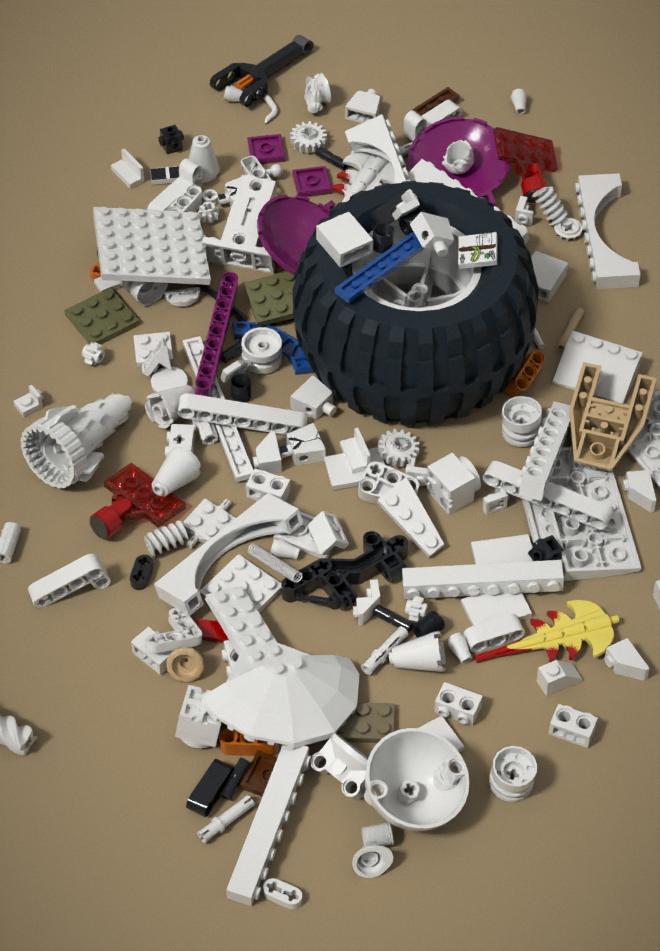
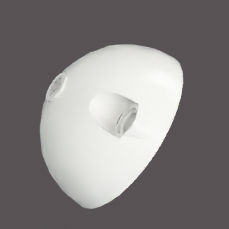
M420 728L400 729L383 737L371 751L365 770L366 791L364 799L369 805L374 807L380 816L396 827L410 831L436 829L453 819L464 806L469 792L468 770L461 754L442 736ZM450 768L456 769L458 773L452 772Z

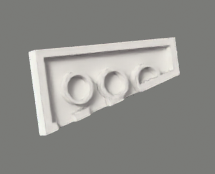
M407 477L377 500L380 507L428 558L444 547V542Z

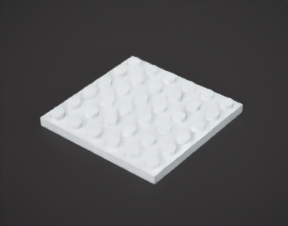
M93 208L102 280L210 285L211 278L205 247L202 246L203 234L199 213L191 211Z

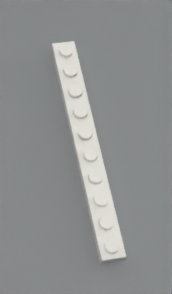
M200 336L183 340V347L195 378L197 377L204 350ZM216 377L211 397L225 399ZM214 423L236 482L249 479L253 468L237 428Z

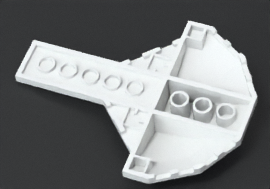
M243 586L206 594L205 600L239 655L226 683L202 697L201 702L211 719L214 721L220 720L228 725L227 728L234 731L235 729L243 734L244 739L254 742L256 739L267 741L268 745H274V743L284 744L290 749L330 739L333 733H336L346 723L350 715L355 713L357 708L360 674L350 658L337 655H310L277 643Z

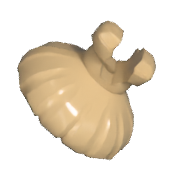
M177 648L167 658V672H169L172 678L180 682H193L201 676L204 670L203 658L193 648Z

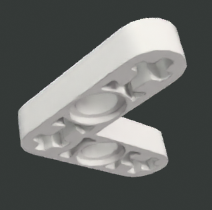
M177 608L169 610L168 622L175 631L146 637L145 648L148 652L160 653L181 647L197 646L202 642V631L190 616Z

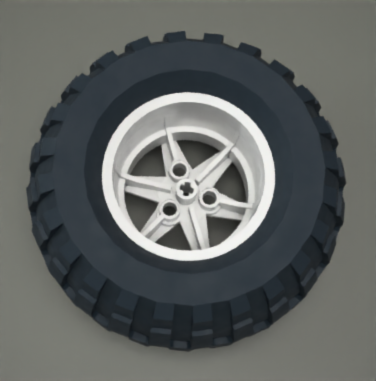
M414 180L395 184L385 183L375 186L374 189L368 191L361 190L350 196L349 201L340 202L334 206L329 212V217L322 218L318 225L338 215L350 212L372 238L375 225L368 215L409 187L420 202L416 209L422 208L428 214L448 218L454 241L447 248L448 253L443 257H438L436 251L423 249L355 300L347 303L335 294V287L381 254L373 250L372 254L340 268L317 241L315 228V231L309 238L305 251H302L295 274V283L292 289L293 315L295 317V331L299 345L318 380L332 391L333 397L337 401H347L348 408L358 414L368 413L373 415L375 420L385 423L388 421H398L400 425L415 426V423L427 422L429 425L443 424L444 419L450 417L459 419L468 416L472 408L486 406L492 402L495 394L501 393L505 389L509 381L517 374L534 340L539 288L530 252L524 244V239L519 231L513 228L512 220L506 214L494 210L493 203L482 197H475L470 194V191L462 188L449 187L444 185V183H425ZM399 219L390 224L394 228L392 246L406 237L400 229ZM497 232V265L459 269V236Z

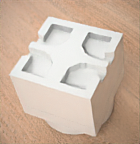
M451 453L427 466V480L429 482L426 484V490L448 515L474 501V493L480 490L481 481L477 470L466 457L460 456L457 458Z
M188 685L175 737L180 738L185 744L194 748L215 747L222 722L211 719L201 702L202 697L211 690L204 692L200 687Z

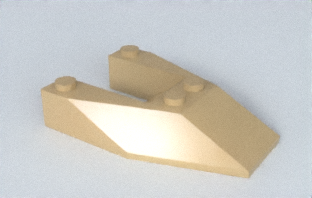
M583 362L569 408L574 463L612 471L644 428L656 391L657 378L638 374L630 405L595 398L601 379V366Z

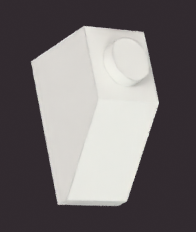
M271 431L256 447V457H253L254 468L267 471L268 473L282 472L281 457L275 431Z
M650 471L626 472V478L622 480L623 491L627 492L628 499L645 510L654 512L656 497Z
M628 638L606 648L605 663L609 668L613 669L615 674L642 681L647 680L649 667Z
M555 660L538 667L536 681L544 694L549 696L582 682V678L572 663Z

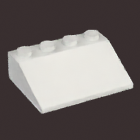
M572 331L552 384L575 391L583 362L601 366V379L595 397L624 404L640 369L643 352Z

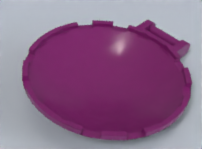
M463 116L442 119L426 127L423 133L412 142L407 157L408 172L421 159L426 162L429 161L438 170L446 172L451 179H456L463 187L471 189L476 196L486 197L496 207L497 204L492 192L505 179L511 161L508 143L497 128L491 127L486 121L481 119H464ZM458 140H467L473 150L474 163L466 173L453 174L442 165L444 161L443 156L446 155L450 144Z
M280 195L270 199L260 210L257 219L260 241L271 258L286 271L293 275L296 274L302 251H305L309 238L315 231L319 221L322 218L329 217L330 210L336 205L332 200L325 205L321 203L317 205L309 201L310 198L304 196L288 197L287 195Z

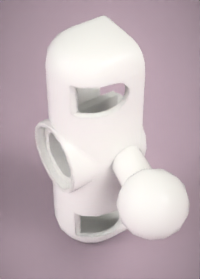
M249 156L241 160V168L245 175L250 174L256 178L271 179L270 175L280 177L283 173V168L279 164L272 165L270 169H264L255 156Z

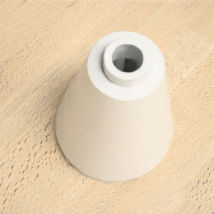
M204 135L196 136L192 141L188 159L202 166L203 183H209L217 178L218 173H220V165L209 138Z
M189 385L151 393L146 397L147 402L145 403L148 417L152 422L156 421L159 424V428L165 429L171 426L180 417L178 415L180 396L185 393L195 394V389Z
M174 447L169 451L152 482L155 494L166 496L198 478L201 474L199 471L201 464L190 450L184 451L181 449L182 447Z
M440 631L429 633L393 647L392 652H389L390 664H394L395 668L436 672L445 671L446 668L442 666L446 664L443 641L439 642L438 637L442 636Z

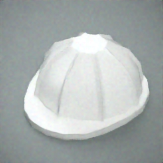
M362 846L354 855L352 866L357 875L363 878H374L384 873L393 862V854L385 846Z

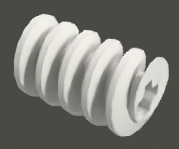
M552 186L543 187L532 195V197H539L535 201L536 203L542 202L539 209H546L542 214H549L546 221L552 220L549 224L550 226L561 222L568 214L566 210H563L564 205L560 204L561 200L557 198V193L553 192L554 188Z
M179 520L175 522V525L170 523L168 528L165 526L161 527V531L155 529L154 535L148 532L147 537L144 536L147 549L153 557H155V550L162 554V547L170 551V544L177 548V541L184 545L183 539L186 538L188 540L184 525Z

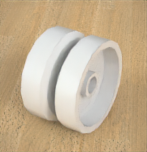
M258 327L251 329L243 336L241 343L242 360H249L252 363L250 372L268 374L279 368L282 364V340L275 330Z

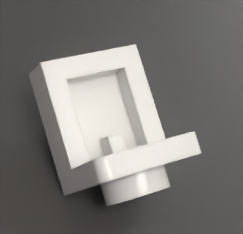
M412 458L411 463L406 466L405 474L417 479L419 486H426L427 482H429L427 480V468L415 467L416 458Z

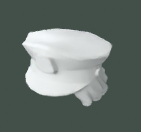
M323 72L316 74L314 78L307 76L305 79L306 90L304 98L307 110L312 114L323 109L322 102L325 104L331 102L329 82Z

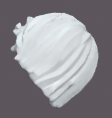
M458 140L450 144L446 155L443 156L444 161L442 165L449 172L456 175L469 171L474 163V154L467 140Z

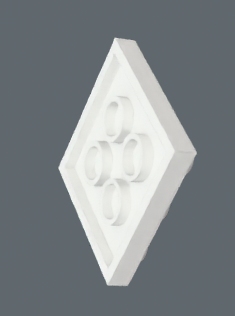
M238 554L200 590V595L205 599L206 594L243 586L260 613L281 592V583Z

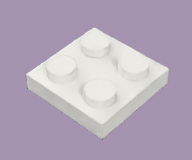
M170 332L133 335L137 368L142 367L141 365L162 338L166 339L170 364H174Z

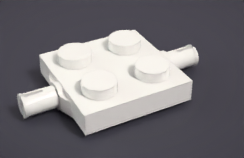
M204 499L184 520L182 524L185 530L192 536L185 543L187 547L192 549L198 541L206 543L236 519L226 512L227 508L232 504L230 500L225 499L218 506Z

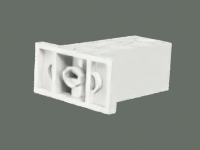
M252 175L241 176L221 240L215 237L203 238L202 246L205 247L208 262L274 274L275 261L267 253L260 241L257 219L260 210L266 202L278 196L276 181L268 178H256Z

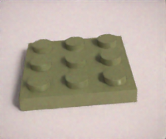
M286 271L244 282L258 327L295 318L293 315L292 291L295 275Z
M111 287L64 310L65 316L89 344L96 342L101 345L139 326L137 317Z

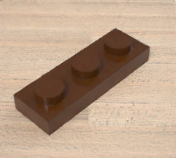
M447 87L412 110L422 116L446 100H451L454 103L459 101V94Z

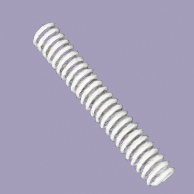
M254 543L249 546L248 553L278 573L295 583L302 579V573Z

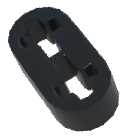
M140 555L135 560L130 574V584L135 590H143L149 583L153 571V560L149 555ZM144 563H147V564H145L144 569H142V568H141V565H143ZM139 576H142V580H140L139 582H136V581H138Z

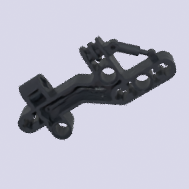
M375 531L366 532L363 536L364 553L355 559L321 558L298 570L302 573V579L299 582L295 583L287 577L282 580V598L288 603L297 600L299 602L307 600L313 604L325 605L328 608L338 606L341 610H344L346 608L345 605L350 606L352 602L356 603V598H358L351 584H362L379 573L390 583L402 576V568H407L403 560L408 555V540L405 536L396 535L385 541ZM321 588L326 592V594L329 597L325 598L311 595V597H307L306 595L315 591L316 589Z

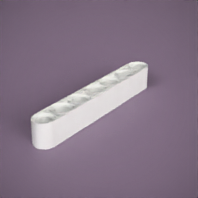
M189 393L182 394L179 399L178 415L185 419L264 432L275 431L276 434L283 435L307 426L308 416L299 411Z
M492 461L483 475L484 482L489 486L599 530L606 528L614 513L613 509L607 504L552 482H549L542 501L519 496L520 488L517 487V482L522 470L499 461Z

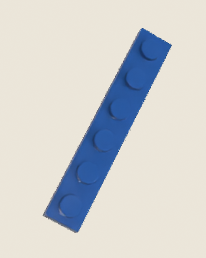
M410 233L335 287V294L347 303L352 302L425 248L422 247L415 233Z

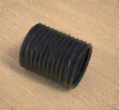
M418 208L399 219L400 229L406 236L414 232L410 223L420 212L426 213L422 208Z
M378 223L374 226L372 239L375 252L383 254L392 247L393 226L388 223Z
M245 374L234 375L230 380L231 398L233 401L246 403L251 399V380Z
M430 611L413 625L412 630L415 636L419 638L435 631H442L445 628V622L437 612Z

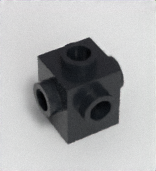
M176 124L160 129L159 144L167 155L183 150L182 140H184V135L181 130H178Z
M551 535L536 540L528 554L532 561L557 560L556 558L564 549L555 537Z

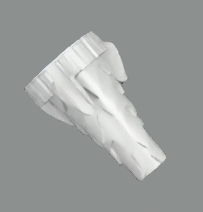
M112 393L105 399L101 397L94 403L87 404L80 409L76 405L46 411L45 417L40 418L22 432L21 449L30 469L44 483L56 488H66L77 481L87 482L104 458L103 453L94 451L103 445V441L116 432V427L128 419V411H130L132 403L130 397Z

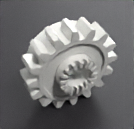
M311 121L308 124L302 122L301 126L296 124V128H292L290 133L291 145H294V149H297L299 152L315 153L319 147H325V142H327L326 129H323L322 125L318 126L317 122L314 125L311 124Z
M394 429L393 433L386 431V435L382 434L378 442V454H381V459H384L387 464L394 467H404L411 463L412 458H417L420 448L419 442H416V436L410 437L411 432L405 434L403 429L400 432Z

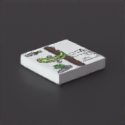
M497 232L459 236V269L497 265Z

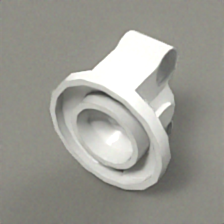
M333 733L323 748L312 756L310 761L311 767L322 774L330 773L342 782V791L346 796L354 800H359L364 796L366 791L365 770L368 757L341 736ZM325 758V766L319 768V762ZM357 784V791L351 794V786Z

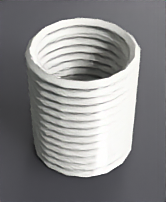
M389 822L362 827L364 846H388L394 844L392 828Z

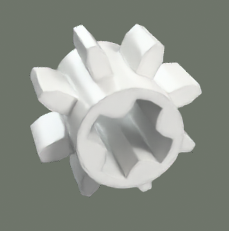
M205 202L202 206H199V218H202L203 223H213L215 220H218V215L220 214L219 207L215 208V203Z
M91 342L90 345L86 344L82 350V356L85 357L84 362L91 366L92 364L101 363L105 356V352L101 350L102 345L96 342Z
M415 596L413 600H407L405 614L409 615V620L418 622L420 618L426 615L428 604L423 603L424 598Z

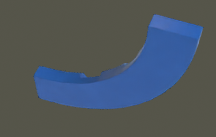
M232 322L234 340L242 339L248 331L258 328L256 322ZM261 326L273 329L280 335L282 353L292 364L295 375L313 373L296 339L273 326Z

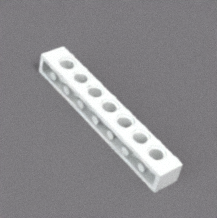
M553 402L552 407L547 408L546 416L543 418L542 426H540L538 436L535 437L530 455L527 456L526 464L523 466L521 476L518 478L519 496L542 501L571 428L570 405Z

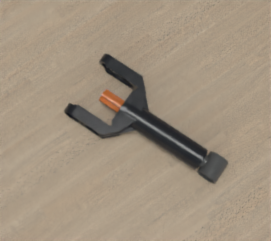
M296 35L292 42L257 65L249 63L230 64L212 76L210 87L215 90H222L241 78V80L235 83V87L242 90L248 85L251 86L243 90L239 102L245 107H250L268 95L267 80L270 75L301 56L302 53L309 54L314 44L304 36Z

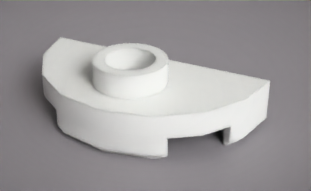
M200 287L164 292L165 298L170 304L175 306L192 305L200 296Z

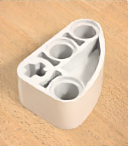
M374 461L368 464L359 482L358 496L364 501L378 504L377 500L405 477H407L414 488L416 495L419 489V482L412 476ZM395 479L397 482L390 483L388 480ZM369 487L371 488V490L365 491L362 488Z

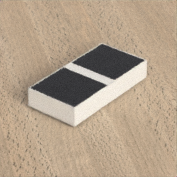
M179 166L151 168V184L173 183L179 177Z

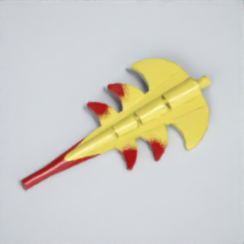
M568 601L567 607L574 612L575 619H571L563 612L549 610L547 611V616L553 621L554 627L550 628L544 621L531 618L530 624L535 628L536 634L497 649L476 654L474 658L476 663L495 657L544 648L548 654L549 662H552L558 656L559 645H563L569 652V660H573L581 651L582 641H586L591 646L593 657H598L606 653V648L612 645L614 640L612 625L620 622L618 615L609 617L602 608L590 601Z

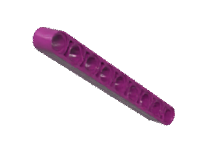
M233 272L224 273L221 279L195 381V395L212 396L237 295L238 276Z

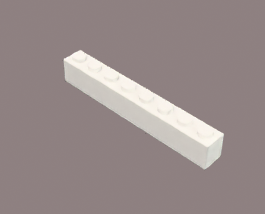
M561 560L402 568L404 599H413L415 596L439 598L477 596L478 594L563 591L564 583Z
M282 745L226 889L227 899L251 907L254 899L258 900L261 893L260 883L262 880L265 881L268 875V862L273 861L276 853L274 846L276 842L281 841L283 835L282 825L283 823L287 824L290 811L288 810L290 804H295L297 792L295 791L297 786L301 787L303 783V770L309 767L311 761L309 747L301 746L290 749L287 748V745Z

